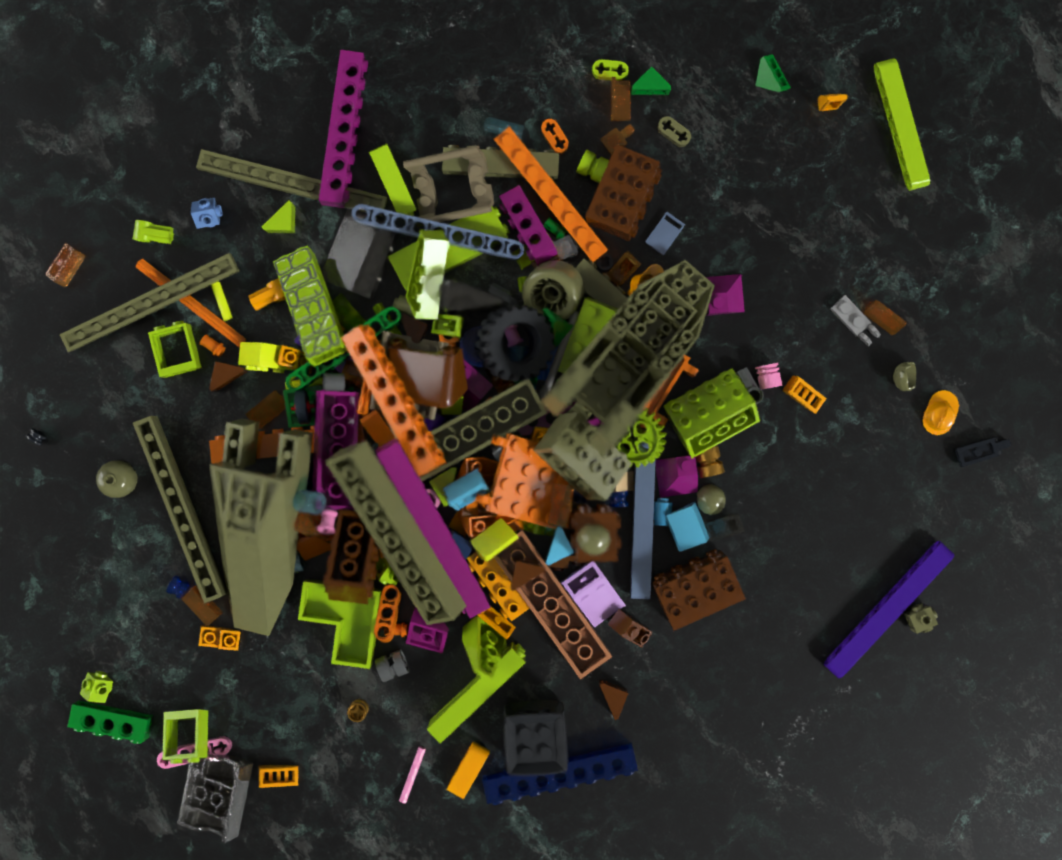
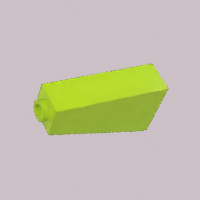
M386 143L371 150L369 153L396 212L413 216V211H416V207L388 144Z

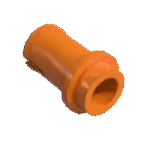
M207 334L200 341V345L210 350L213 356L220 357L225 352L224 344L218 343Z
M405 622L396 624L394 635L407 636L409 625L405 624ZM384 628V635L389 633L387 628Z

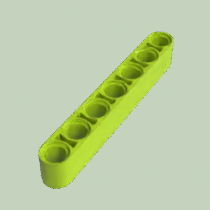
M895 58L875 63L874 73L906 187L911 191L929 186L930 177L898 62Z

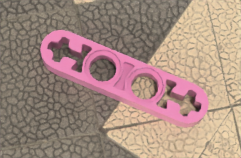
M226 736L208 739L209 753L207 758H200V761L226 755L232 748L231 740ZM221 741L227 745L224 750L221 747L214 750V747L218 746ZM195 743L178 746L177 754H181L182 750L195 753ZM163 751L157 757L158 765L164 769L189 764L188 759L182 760L181 764H170V761L167 763L166 760H162Z

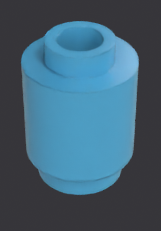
M657 498V501H654V525L668 526L665 516L672 513L673 503L669 502V498Z

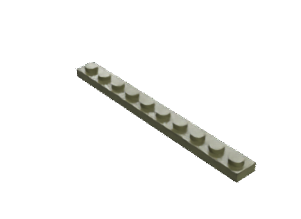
M201 149L196 166L198 170L319 201L322 180ZM333 184L332 188L338 189L341 185ZM347 187L350 195L349 202H345V208L353 209L356 205L362 204L385 210L387 197Z
M228 253L59 335L67 351L72 352L239 272V269L232 254Z

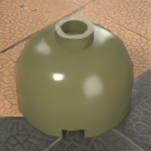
M113 460L103 464L96 475V485L99 491L111 498L127 496L135 489L137 484L136 471L133 470L128 462L123 460Z

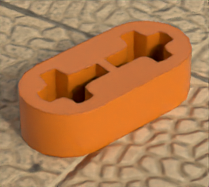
M545 120L542 123L541 131L546 141L555 153H565L569 143L565 134L555 120ZM547 124H549L550 126H555L553 128V132L555 135H552L550 131H545L547 129ZM555 138H558L559 142H564L563 149L555 147L557 145Z

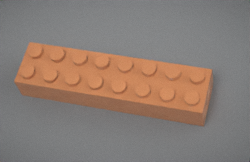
M523 529L516 532L519 538L496 554L494 558L511 582L517 559L544 565L546 568L545 572L517 588V591L578 677L582 679L612 657L611 652L555 573L545 563V559Z

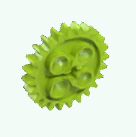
M648 408L640 413L634 424L629 427L628 431L615 445L618 451H622L627 455V459L632 463L631 466L635 463L637 468H639L641 463L645 467L648 461L652 464L655 458L658 459L661 455L659 452L664 450V447L661 445L666 443V440L662 438L667 434L661 432L665 426L658 425L661 419L653 418L655 412L649 415ZM639 423L644 424L647 430L641 429ZM642 442L647 443L649 448L643 447ZM623 443H627L630 449L625 448Z

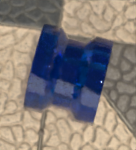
M628 491L612 492L610 494L611 502L609 506L628 507V502L626 501Z
M176 575L169 583L166 592L168 594L173 593L176 595V598L182 599L190 586V582L182 581Z

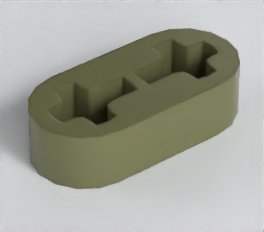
M666 116L659 121V133L678 147H684L689 143L691 139L689 130L676 120ZM667 122H669V127L674 131H671L668 128L664 130V125L662 123L666 124ZM675 132L678 133L679 135H682V134L684 133V134L686 135V136H685L686 141H685V140H682V141L680 142V141L678 140V139H679V136H678L677 134H675Z

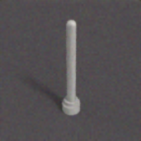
M577 311L574 312L568 321L573 325V328L579 315ZM573 328L560 342L545 384L538 388L537 395L542 399L552 389V384Z

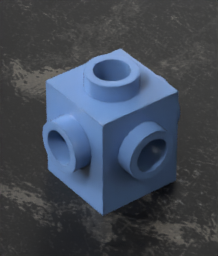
M204 198L192 202L191 215L197 229L214 227L220 224V216H223L221 206L217 205L215 198Z

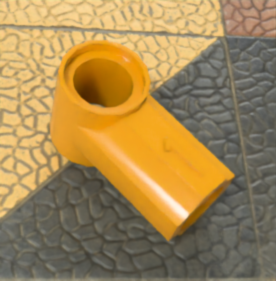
M279 278L249 295V300L256 311L274 302L278 303L286 299Z

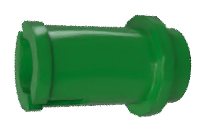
M551 217L543 225L544 228L556 236L557 240H563L568 233L565 227L559 225Z

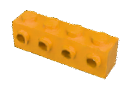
M476 551L467 557L472 572L476 571L480 576L477 578L484 588L487 586L490 590L489 596L492 601L500 604L502 607L500 612L505 619L509 618L513 621L530 609L517 589L514 591L510 589L511 581L494 557L485 561L479 558Z

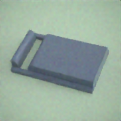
M666 212L645 242L661 255H664L685 224ZM666 215L682 226L680 230L664 219Z

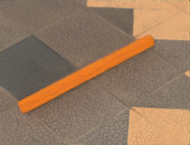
M144 259L137 262L136 268L159 286L171 281ZM189 295L178 300L236 346L240 347V342H246L245 337Z

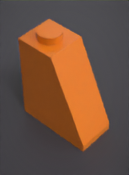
M374 410L360 419L362 425L379 447L396 439L390 430V424L381 410Z

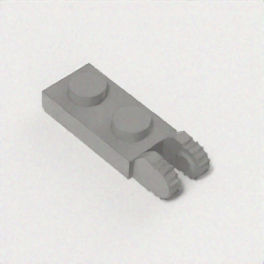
M846 295L830 308L842 323L867 346H870L872 341L862 332L863 330L867 329L876 338L881 335L869 319Z

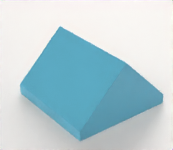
M478 469L443 488L450 506L457 511L474 502L477 494L486 495L491 492Z
M692 502L665 516L679 552L708 541L710 536L696 502Z
M557 524L545 558L547 565H551L574 553L560 524Z

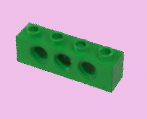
M78 700L72 704L67 727L74 728L76 732L89 731L93 732L92 734L95 736L108 735L115 740L128 739L131 743L141 744L149 738L154 715ZM89 715L94 718V723L90 722ZM108 719L112 720L113 727L108 725ZM126 723L131 724L132 731L126 728Z

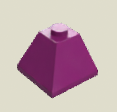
M741 274L706 277L715 285L706 316L745 312Z
M690 455L655 460L660 498L698 492V473L695 457L691 458Z
M415 606L406 644L443 653L449 629L444 622L427 625Z

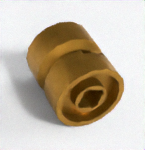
M714 446L695 457L696 462L700 463L698 467L700 478L725 472L722 461L718 460L721 456L718 446Z

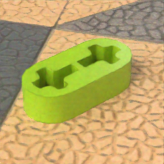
M597 60L592 67L593 76L601 80L623 81L629 72L627 64L621 61ZM599 65H602L603 69H606L602 72V74H600L599 71L596 70L597 68H599ZM618 67H621L622 71L625 72L619 76L618 72L611 70H618Z

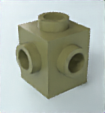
M916 604L911 607L912 610L904 613L911 631L916 634L933 630L934 626L938 625L936 611L933 607L931 608L926 604Z

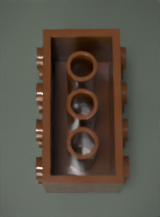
M616 144L585 216L588 225L626 241H630L631 237L635 238L639 229L638 221L639 219L643 220L646 213L645 204L646 202L650 203L654 194L653 186L654 184L658 185L662 176L660 162Z
M577 504V508H573V512H570V525L573 528V531H570V543L572 549L574 548L577 562L617 561V548H621V538L617 533V528H620V516L608 504H596L597 507L592 508L589 504ZM585 525H601L609 532V547L602 554L590 555L578 546L577 536Z
M339 509L338 519H335L334 524L335 534L330 544V549H332L331 555H328L327 559L328 571L324 575L323 580L325 593L328 594L329 600L368 604L369 598L373 597L374 592L373 580H376L377 575L376 562H379L380 558L379 547L357 511Z
M720 549L710 550L706 553V556L701 558L694 557L689 560V563L683 566L681 564L671 568V571L665 574L664 572L658 573L653 576L654 579H651L662 609L674 631L745 600L730 561Z

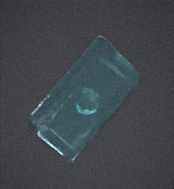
M487 117L484 122V130L500 135L510 126L520 139L522 138L523 125Z

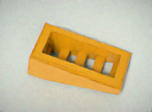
M828 94L818 96L819 111L837 110L846 101L847 95Z
M792 376L782 390L814 414L818 412L827 399L799 376ZM802 388H804L803 392H802L801 395L799 396L798 394L800 393V391L802 390ZM810 392V393H811L810 396H809L808 399L805 401L804 399L806 398V396H807L808 393ZM815 396H816L817 399H816V401L814 402V404L811 406L810 403L813 401V399H814Z
M298 765L259 766V788L298 786ZM281 771H284V781H281ZM288 771H292V781H288ZM265 772H269V780H265ZM273 772H276V780H273Z

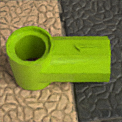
M135 220L133 240L147 243L153 241L164 244H171L173 241L174 233L172 227Z

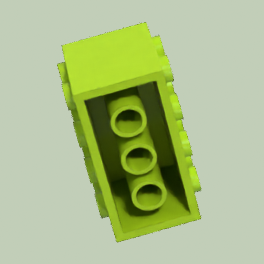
M733 369L720 373L717 377L705 381L699 387L687 391L684 395L670 400L664 405L670 425L691 458L700 455L760 422L755 401Z

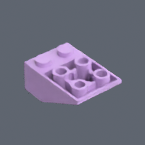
M588 561V563H585L561 580L563 586L594 627L625 606L595 561Z

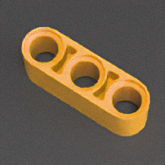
M473 741L446 790L464 799L485 763L490 750Z

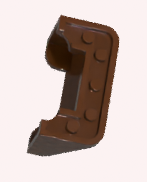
M400 337L392 338L388 342L386 356L394 365L398 378L404 383L407 394L413 399L415 404L448 408L453 406L468 390L462 348L447 345L438 353L406 349L407 343Z

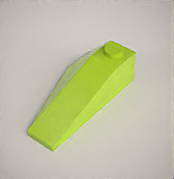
M476 615L463 626L462 641L474 672L490 681L498 667L497 663L501 660V654L506 649L507 643L505 638Z

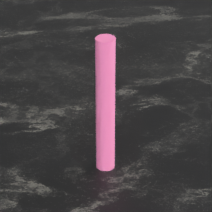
M418 747L399 799L402 803H406L426 751L424 747Z

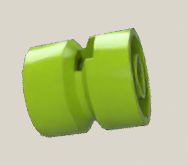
M586 150L576 173L583 176L590 174L591 180L600 184L610 160L602 156L597 159L594 152Z

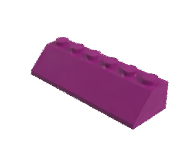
M316 391L311 508L355 510L326 461L339 450L358 444L359 414H357L359 392Z

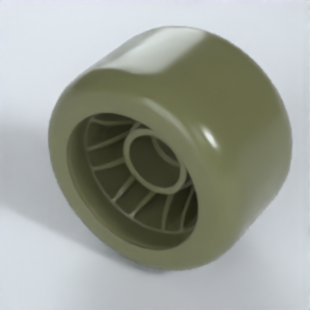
M550 260L537 266L526 278L522 289V298L524 305L528 308L536 309L537 314H543V309L548 308L564 320H567L582 303L585 286L580 273L572 265L560 260Z

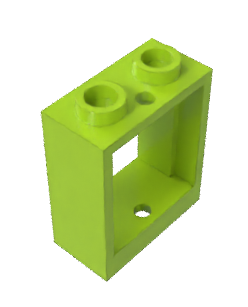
M177 321L173 322L170 327L165 328V325L153 328L154 331L148 332L159 377L167 378L202 369L191 324ZM184 331L192 361L167 367L160 337Z
M208 710L164 712L162 760H170V764H181L184 759H188V763L200 762V758H207ZM196 719L195 753L177 754L178 721Z

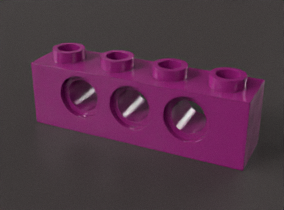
M520 185L500 195L501 204H499V207L504 215L508 214L510 217L508 222L512 230L517 229L519 234L516 236L522 245H526L528 249L526 254L530 261L534 260L538 266L558 255L555 245ZM516 209H522L519 213H514ZM525 224L531 225L529 228H522ZM535 239L540 240L537 244H531Z

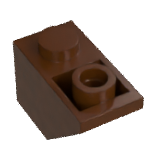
M620 609L617 610L608 623L618 634L641 648L653 633Z

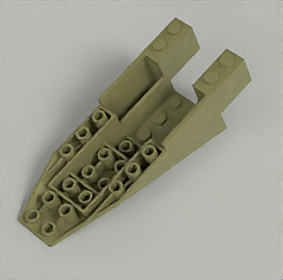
M686 260L640 284L556 382V385L541 403L557 416L573 397L603 422L587 443L601 455L606 454L615 447L668 379L673 369L698 339L715 285Z
M242 418L226 423L223 461L210 465L220 552L234 628L269 636L293 586L299 529L303 527L313 433L297 429L280 433L276 473L271 475L245 471L244 467L256 463L260 422Z

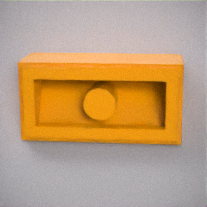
M493 607L477 615L506 640L516 628Z

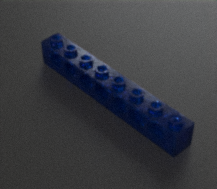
M632 743L567 757L568 768L564 771L566 775L562 779H558L555 776L556 774L517 776L508 774L507 771L483 776L482 782L487 804L498 805L508 799L516 801L526 795L534 797L544 791L552 793L559 791V788L562 787L575 788L578 784L585 782L586 784H593L603 778L611 780L621 774L624 776L632 775L635 771H638ZM619 759L622 762L619 766H613L612 761ZM597 763L603 765V768L599 771L593 769V766ZM576 768H583L584 772L577 775L574 773V770ZM539 776L547 778L544 783H539L536 779ZM525 780L528 782V785L521 787L518 785V782ZM502 784H506L509 786V790L502 791L499 787Z

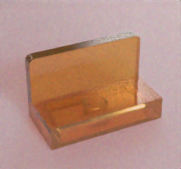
M616 77L611 78V121H630V80L616 81Z
M197 585L189 589V592L181 598L207 627L223 613L213 601L203 602Z

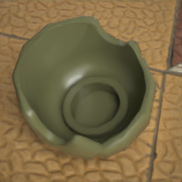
M904 362L895 368L893 380L896 387L901 391H911L915 388L916 366L914 362Z
M703 485L698 490L697 505L703 513L708 515L719 514L725 507V494L717 485Z
M585 525L578 533V546L587 554H602L609 547V532L601 525Z

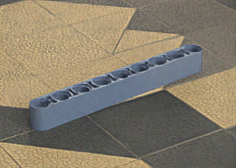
M362 204L356 205L352 210L354 220L361 225L419 238L420 233L414 231V226L421 223L425 226V230L434 231L435 228H442L451 246L510 260L519 259L524 252V247L520 242ZM359 210L367 212V216L364 219L356 217ZM379 214L386 216V221L383 224L376 222V217ZM397 219L405 220L406 224L403 228L395 227ZM460 232L463 235V240L455 242L452 239V235ZM473 237H480L482 244L475 247L472 245L471 239ZM493 241H498L501 244L499 251L491 249L490 244ZM513 245L518 246L520 249V253L516 256L512 255L509 251V248Z
M642 442L643 447L649 448L647 443ZM648 461L645 467L642 463L639 468L634 465L630 599H650L655 461L652 464Z

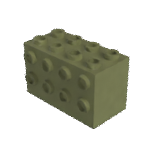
M580 412L559 414L533 451L586 500H607L632 463L627 459L628 457L625 453L618 451L615 447L606 454L601 455L587 443L598 428L591 425L584 414Z

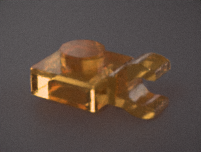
M631 124L620 132L617 128H614L602 137L600 141L612 155L616 144L622 147L627 145L625 138L631 136L635 129Z

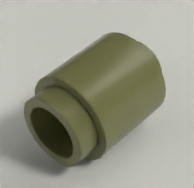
M400 295L399 298L396 297L393 307L397 308L401 314L403 313L413 318L414 315L405 298L406 296Z

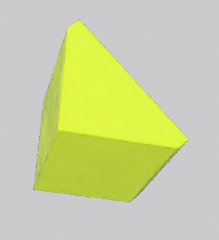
M500 518L470 542L479 558L488 561L519 537Z

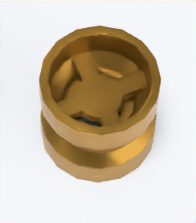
M363 699L354 700L347 711L349 719L353 722L364 720L369 711L368 703Z

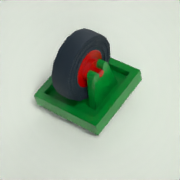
M322 385L308 386L304 390L298 391L283 390L289 428L315 425L316 391H323Z

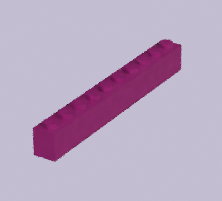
M396 438L377 448V455L375 457L381 466H384L386 469V475L394 483L397 493L403 499L406 508L466 604L462 611L463 614L467 613L469 618H472L491 608L486 595L399 440Z

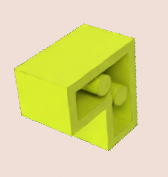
M240 342L238 365L246 366L245 370L268 372V368H272L274 373H284V370H292L277 365L281 345Z

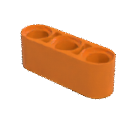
M395 585L385 586L381 594L374 634L383 643L390 642L395 633L401 603V592ZM390 591H396V596L393 599L387 598V594ZM391 609L393 611L392 616L384 618V612ZM387 628L389 630L388 635L380 637V631Z

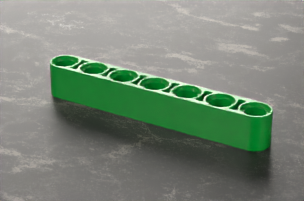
M388 307L362 325L369 324L372 328L374 323L379 322L381 329L379 332H375V337L378 339L382 336L383 331L388 332L401 323L402 314L397 308ZM392 311L397 313L395 321L388 320V314ZM348 351L344 355L341 354L334 357L332 363L328 366L324 362L315 366L317 372L312 377L309 375L308 370L313 365L308 361L287 376L286 385L293 391L304 390L323 377L324 373H329L345 362L351 355ZM295 377H298L300 385L295 388L292 381Z

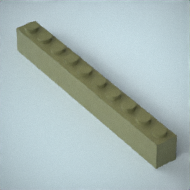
M149 416L134 422V428L203 602L207 603L226 595L227 589L158 416Z

